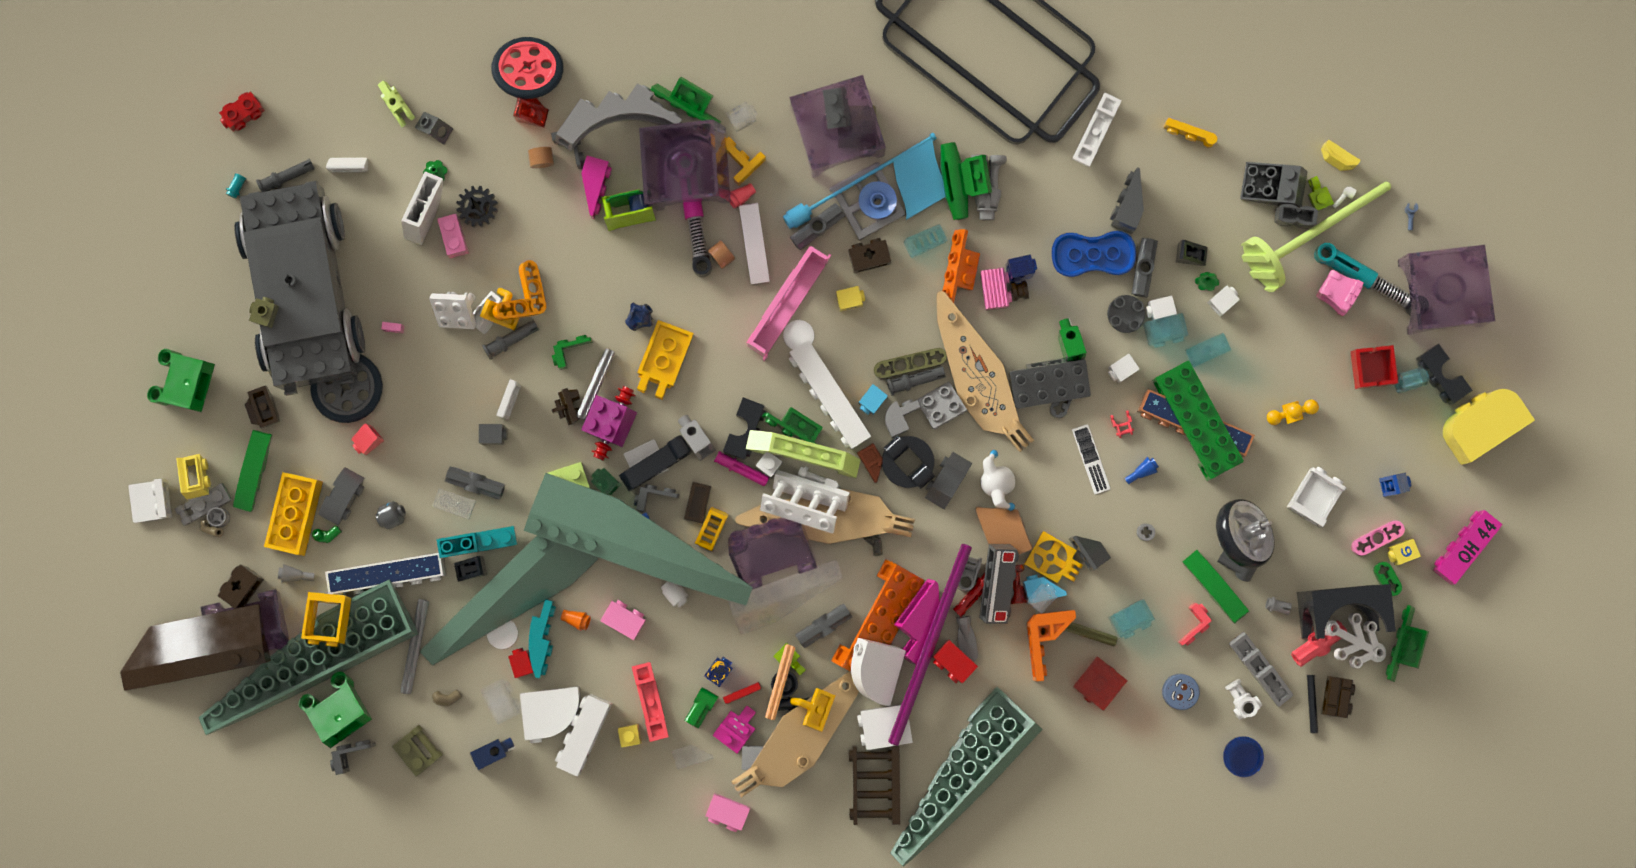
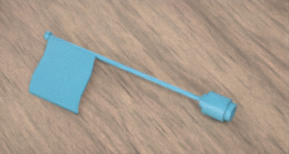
M929 134L930 137L816 204L808 207L807 204L804 206L800 203L788 210L783 216L785 223L789 229L793 227L796 229L811 220V210L891 163L894 164L896 182L905 204L906 220L945 198L942 175L935 158L933 141L937 139L935 134Z

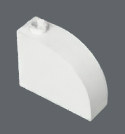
M424 172L401 220L404 239L422 245L440 203L443 178Z
M858 638L854 646L851 662V675L857 690L872 701L890 706L906 650Z
M580 687L521 693L520 701L525 740H530V743L542 742V738L554 736L569 727L579 711Z

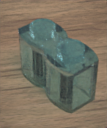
M1423 367L1397 374L1398 384H1395L1397 393L1400 394L1428 384L1429 374Z

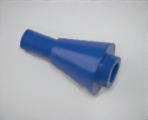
M1147 456L1135 469V472L1127 476L1125 480L1130 484L1138 478L1158 473L1157 468L1159 466L1154 458L1149 459Z

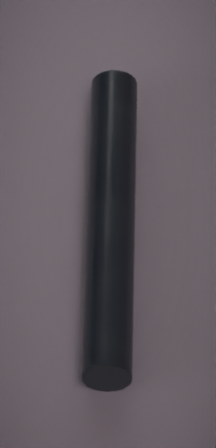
M1307 675L1310 733H1318L1315 675Z

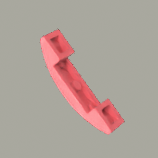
M651 662L632 666L649 741L653 742L668 738L665 716Z

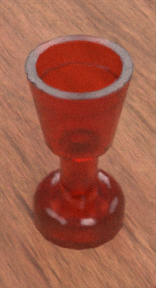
M1024 564L1015 565L1014 595L1010 604L1028 603L1024 586H1021L1019 572L1025 570Z

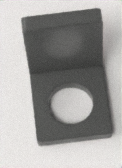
M423 112L415 126L417 130L432 136L442 144H445L453 130L450 125L426 112ZM441 127H445V135L439 137L438 130Z

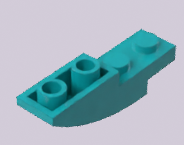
M514 526L436 539L439 558L518 545Z
M545 599L541 616H532L530 625L529 655L535 678H541L542 675H546L548 664H545L547 656H551L553 651L551 640L544 638L545 635H549L551 625L548 623L550 617H554L556 606H554V601Z

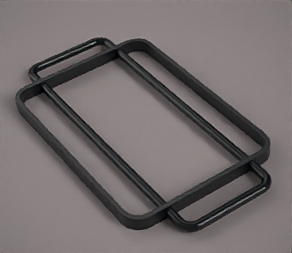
M875 0L877 10L889 19L883 29L882 39L884 45L1011 144L1024 143L1033 132L1049 143L1060 141L1100 90L1099 79L1085 68L1095 53L1093 39L1044 0L1033 1L1089 44L1090 55L1082 65L999 0H987L1077 70L1036 123L1028 119L901 20L899 16L912 0H905L895 14L883 5V0ZM893 23L1028 127L1030 129L1029 132L1019 139L1009 136L891 44L886 36L889 28ZM1079 74H1082L1092 82V89L1055 135H1049L1039 127L1040 123Z

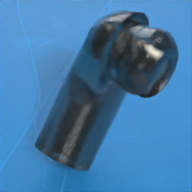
M879 535L864 537V540L873 546L874 556L883 555L882 541Z

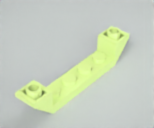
M750 430L746 450L761 454L769 452L837 470V474L857 478L861 460L845 451L773 432Z

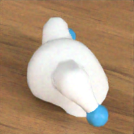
M992 450L990 455L983 460L984 473L981 477V488L988 496L992 497L993 503L997 508L1012 511L1015 509V505L1007 503L1005 495L1014 489L1015 476L1008 467L995 466L994 458L998 457V452Z

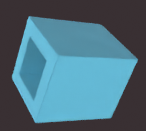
M872 384L858 404L861 405L859 409L867 415L870 413L874 415L888 395Z

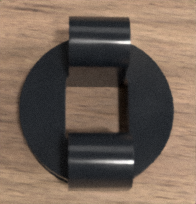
M896 435L883 447L885 450L882 457L883 471L886 477L895 485L904 488L918 486L922 489L935 477L933 474V452L929 445L920 438L914 436L899 437ZM910 448L922 463L907 476L894 461Z

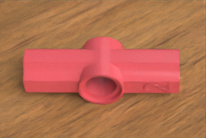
M1337 620L1336 622L1339 627L1347 632L1342 623ZM1315 632L1308 636V641L1294 650L1291 656L1297 665L1302 667L1316 656L1327 655L1331 650V646L1342 638L1336 635H1325L1323 639H1316Z

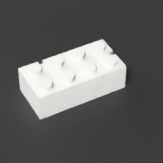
M593 694L583 697L579 706L582 710L580 714L575 715L571 726L574 728L572 732L567 733L563 744H566L564 750L559 751L555 762H558L557 768L577 777L582 773L588 759L587 754L590 755L613 703Z

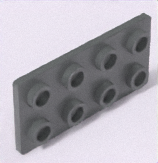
M1064 358L1026 364V369L1010 371L1016 409L1091 396L1085 359L1066 362Z

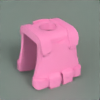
M1331 270L1316 297L1330 305L1337 314L1344 316L1360 294L1363 282L1348 278Z

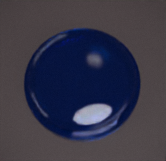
M1239 736L1229 741L1225 746L1223 761L1228 771L1239 777H1249L1256 774L1262 767L1264 753L1256 740L1246 736Z

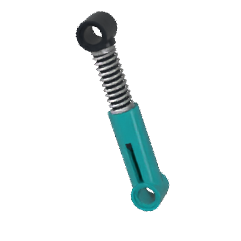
M1323 243L1316 248L1314 258L1318 263L1326 264L1348 278L1362 281L1363 286L1367 289L1375 288L1374 290L1377 289V292L1380 291V294L1384 293L1383 296H1389V299L1392 298V301L1395 300L1398 304L1401 303V306L1404 307L1410 316H1419L1428 310L1429 305L1425 297L1408 294V292L1405 293V290L1402 291L1399 287L1396 288V285L1393 286V283H1387V280L1384 281V278L1378 277V272L1339 251L1333 244ZM1322 249L1329 251V258L1322 256ZM1414 301L1420 304L1421 308L1419 311L1414 309Z

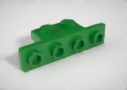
M683 77L678 79L672 92L657 83L650 89L656 97L666 99L673 107L683 109L687 112L688 116L694 119L698 118L709 128H717L721 123L720 120L706 112L714 96Z
M789 407L782 421L769 413H764L762 416L766 419L765 422L774 428L775 426L781 428V433L788 437L793 436L796 439L815 443L823 428L792 407Z
M1407 605V608L1402 612L1401 619L1403 623L1397 630L1396 638L1398 640L1396 646H1393L1391 651V657H1393L1391 665L1389 664L1386 669L1387 680L1393 682L1396 680L1400 664L1419 669L1429 631L1411 627L1415 608Z

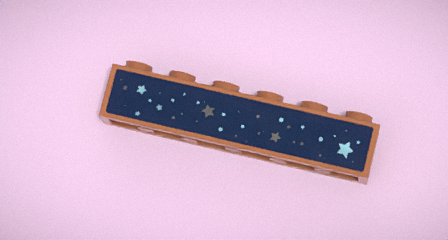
M1149 389L1146 390L1137 411L1141 413L1140 416L1150 421L1153 418L1159 421L1158 424L1165 428H1169V426L1174 427L1177 433L1186 436L1165 396ZM1223 422L1242 457H1245L1255 435Z

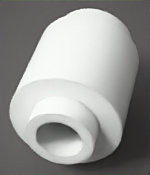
M667 581L661 587L663 595L673 607L678 606L680 608L688 601L686 598L689 595L681 585Z

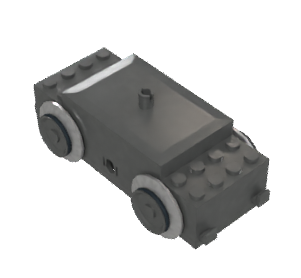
M318 181L240 196L242 212L240 214V221L234 224L235 239L242 259H248L255 300L256 298L262 300L263 297L275 300L274 304L279 306L272 328L260 325V334H256L254 338L256 355L261 370L263 372L268 371L272 377L273 386L284 390V395L286 396L298 394V387L339 379L342 380V385L355 383L354 377L358 376L356 363L359 362L360 353L365 352V339L358 315L352 316L349 309L345 308L335 250L339 249V242L345 240L344 223L338 204L331 203L328 196H325L324 189L318 184Z

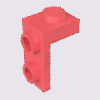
M1193 603L1188 607L1201 623L1178 641L1181 646L1184 644L1188 646L1196 639L1194 636L1199 631L1203 633L1210 627L1209 623L1212 620L1207 615L1208 610L1201 603L1199 605Z

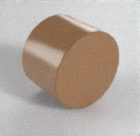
M537 147L528 150L530 168H546L554 165L551 147Z
M721 240L708 250V253L721 269L735 260L733 254Z

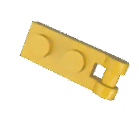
M1169 117L1165 122L1164 129H1167V132L1172 135L1181 134L1187 140L1193 142L1196 140L1201 141L1207 148L1212 147L1217 142V136L1214 133Z

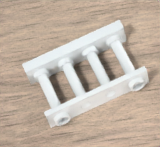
M777 470L773 483L775 491L772 496L762 495L760 511L833 534L837 516H834L837 509L845 512L850 492ZM782 492L793 495L790 502L780 499ZM800 498L810 500L809 507L799 505ZM822 504L829 506L827 513L816 510L817 506Z

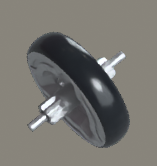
M1244 499L1229 501L1219 510L1216 518L1219 546L1223 548L1226 555L1237 565L1247 569L1261 567L1270 560L1274 551L1271 520L1268 521L1261 509L1250 501Z

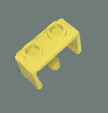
M200 454L176 458L181 494L187 500L209 495L208 487H211V482L206 474V470H208L206 458L203 459ZM196 465L198 484L190 486L187 467Z

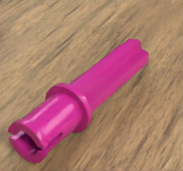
M721 451L718 452L714 462L762 486L767 484L769 480L767 475L737 461L736 457L734 459Z

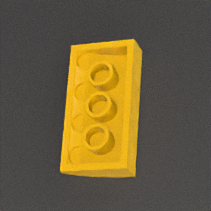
M282 472L264 547L305 556L323 481Z

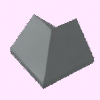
M1079 536L1069 538L1089 571L1097 569L1111 558L1099 541Z

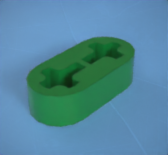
M1387 562L1377 563L1373 568V572L1379 584H1389L1388 580H1390L1391 584H1396L1397 586L1395 587V592L1391 591L1392 596L1400 594L1402 585L1392 566ZM1380 566L1387 567L1385 571L1387 578L1384 574H1379Z

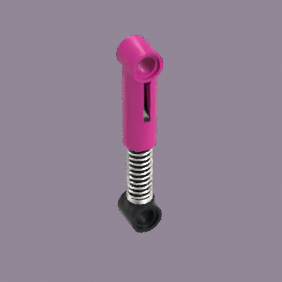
M682 153L677 157L676 165L685 220L689 222V232H691L689 235H691V242H693L691 244L692 252H694L692 268L697 276L706 277L711 273L712 265L707 255V250H705L707 248L705 246L706 243H704L706 240H704V230H702L703 226H701L703 225L701 218L704 217L696 163L691 154ZM689 160L691 162L690 167L683 168L681 166L682 161ZM686 175H690L692 191H688ZM700 262H705L707 264V269L705 271H699L697 269V265Z

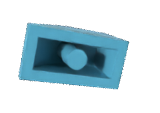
M1037 574L1026 577L1027 581H1023L1028 604L1067 595L1065 590L1044 577L1038 578Z

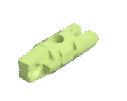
M386 81L378 84L383 93L381 95L382 99L400 126L404 127L406 123L400 113L404 111L410 120H413L415 116L394 86L390 87Z

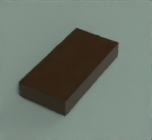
M692 482L684 516L685 520L703 524L712 486Z

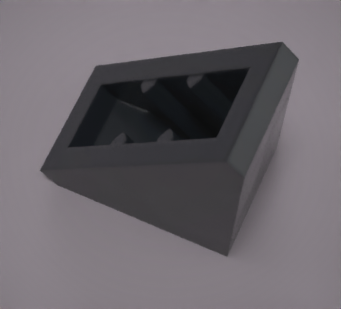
M1181 240L1178 243L1176 263L1206 266L1208 247L1187 240Z
M476 556L454 563L458 582L487 575L483 556Z

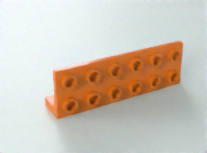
M886 559L877 574V577L886 582L850 649L840 644L831 660L850 672L857 639L862 638L891 645L899 630L894 624L924 583L922 578Z

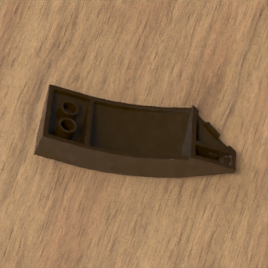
M256 604L150 626L120 671L124 691L215 674L271 661L260 605Z

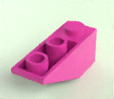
M586 156L581 174L591 218L595 219V215L600 213V198L605 196L607 189L605 181L606 178H610L612 168L609 161Z

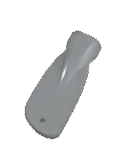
M971 616L958 617L956 620L959 625V649L974 662L978 657V649L974 631L970 625Z

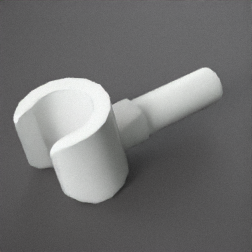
M1346 187L1341 197L1332 206L1336 209L1346 197L1352 199L1357 190L1352 187Z

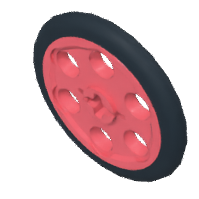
M520 37L505 43L498 49L491 64V73L499 88L505 93L521 99H535L550 93L557 87L564 72L563 61L556 48L550 43L534 37ZM531 50H538L540 52L537 56L529 54ZM513 52L521 54L519 58H512L510 55ZM544 62H549L552 66L545 69L541 65ZM506 67L514 69L512 73H505L503 70ZM538 77H541L545 81L541 84H538L534 80ZM518 80H524L526 84L523 86H517L515 82Z

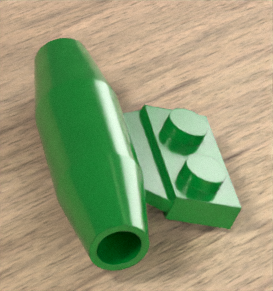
M956 142L940 145L941 174L945 197L953 220L968 218V195L979 196L992 193L986 155L966 158L962 162Z

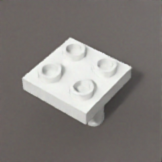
M455 292L431 294L429 300L439 327L474 329L477 325L471 309L476 299L474 294L464 293V295H457Z

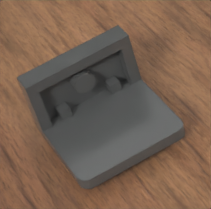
M369 739L356 742L354 747H351V743L337 746L336 751L331 752L333 760H330L332 772L335 771V775L349 772L346 753L376 746V743H370Z

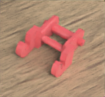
M1128 410L1126 411L1128 421L1122 424H1116L1114 416L1110 415L1112 425L1117 429L1116 436H1119V438H1122L1121 435L1127 433L1133 435L1132 431H1134V428H1131L1130 422H1132V419L1129 416ZM1128 426L1126 430L1120 431L1119 427Z

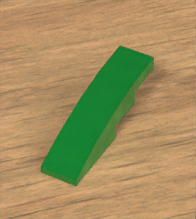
M257 430L252 431L233 503L234 508L249 512L253 511L256 494L260 489L262 474L266 468L272 438L271 434Z
M1198 550L1182 561L1198 583L1208 592L1212 600L1234 624L1249 612L1234 591Z

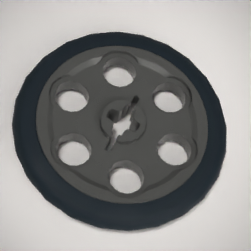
M360 354L359 362L356 363L357 374L365 371L368 376L363 382L359 381L357 376H355V383L349 384L350 390L344 392L341 379L334 380L332 384L324 382L311 385L310 392L313 403L323 416L335 422L351 423L367 417L374 411L382 395L383 383L377 366L369 358ZM360 391H368L369 396L366 400L359 399ZM327 394H335L336 399L333 403L326 402ZM344 402H352L353 407L350 411L343 410Z

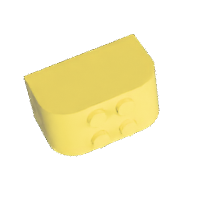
M1499 389L1489 393L1483 392L1471 398L1472 403L1468 402L1455 409L1456 413L1450 416L1443 426V437L1462 465L1473 462L1535 421V419L1515 392L1508 389Z

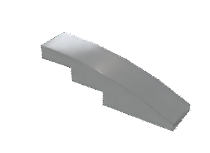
M1242 632L1229 643L1239 659L1278 707L1293 696V693L1274 667L1269 664L1245 632Z

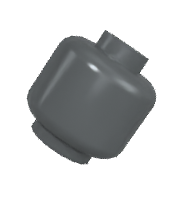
M389 502L378 508L376 520L381 527L392 529L404 523L405 508L397 502Z

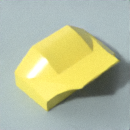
M1327 140L1321 148L1324 160L1340 171L1353 170L1361 161L1330 140Z

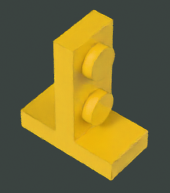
M722 135L717 140L718 144L743 168L733 177L734 182L738 186L766 161V156L760 151L749 162V156L743 150L739 152L735 148L736 143L730 137L726 139Z

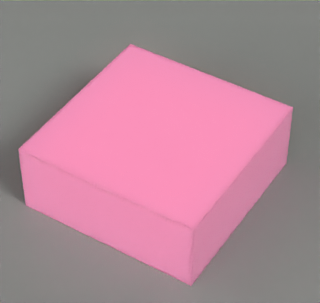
M382 322L381 329L383 331L404 333V325Z

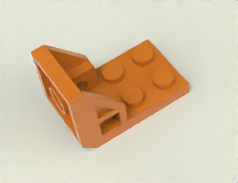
M1075 610L1033 614L1027 621L1033 681H1044V676H1047L1046 664H1042V657H1045L1044 646L1040 645V642L1056 640L1075 620ZM1041 628L1045 629V633L1043 635L1041 634Z

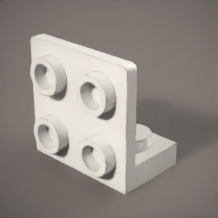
M154 479L152 482L128 486L134 523L172 518L167 479Z

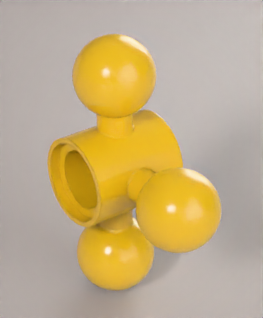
M1313 399L1307 400L1304 406H1301L1299 401L1282 405L1283 412L1277 410L1270 411L1266 419L1271 425H1278L1284 418L1287 424L1303 420L1304 412L1310 415L1317 413L1319 404Z

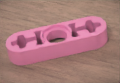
M1390 521L1353 541L1351 546L1353 553L1363 556L1401 537L1405 531L1404 525L1400 521ZM1392 525L1399 526L1398 534L1390 533L1387 536L1385 531L1391 530L1393 528ZM1377 532L1383 536V541L1380 544L1373 541V535ZM1369 540L1371 545L1365 546L1363 548L1364 552L1357 550L1358 542L1364 544Z

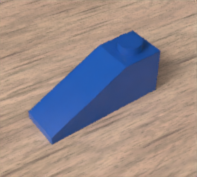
M1406 472L1379 478L1383 497L1410 491L1411 480L1409 476H1406Z

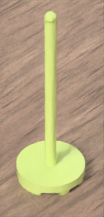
M1389 182L1380 184L1276 251H1273L1266 242L1258 237L1248 239L1241 244L1244 250L1242 260L1247 262L1251 268L1249 272L1251 277L1258 279L1266 286L1264 290L1268 292L1276 291L1285 284L1286 280L1283 267L1279 261L1281 258L1389 191L1391 184Z

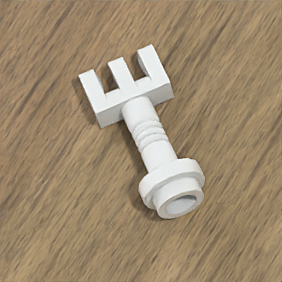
M801 467L797 476L839 489V484L836 481L809 472V467Z

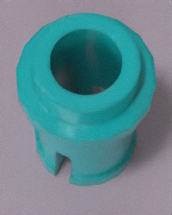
M235 173L229 188H226V194L235 199L237 196H240L239 192L247 178Z

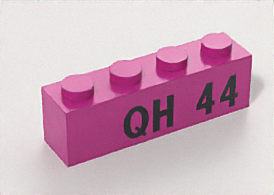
M1485 510L1476 511L1469 520L1471 522L1467 527L1464 526L1458 532V539L1455 542L1452 541L1446 547V554L1443 557L1440 556L1434 563L1433 571L1450 585H1455L1503 525Z

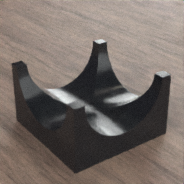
M1391 584L1297 592L1302 638H1308L1311 634L1312 625L1314 626L1315 638H1325V629L1329 618L1336 610L1345 605H1350L1359 610L1367 621L1375 622L1377 624L1376 631H1380L1379 617L1385 625L1386 632L1396 631Z

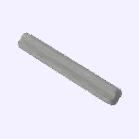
M610 349L604 351L579 408L577 417L580 419H586L595 396L598 395L615 355V352Z

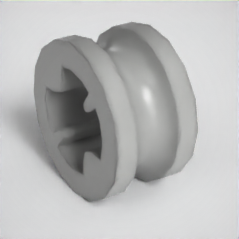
M1141 524L1137 528V536L1143 541H1149L1154 538L1155 529L1150 524ZM1144 527H1147V530H1151V534H1148L1149 537L1147 538L1141 534V530H1144Z

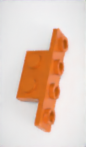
M965 229L954 231L951 251L948 256L947 271L944 275L945 281L942 291L948 295L953 303L957 287L968 291L973 290L980 253L965 249L968 230Z

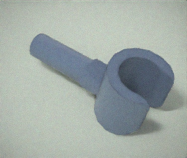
M1409 203L1405 207V213L1408 215V230H1413V218L1418 210L1417 203L1414 205V210L1409 208Z

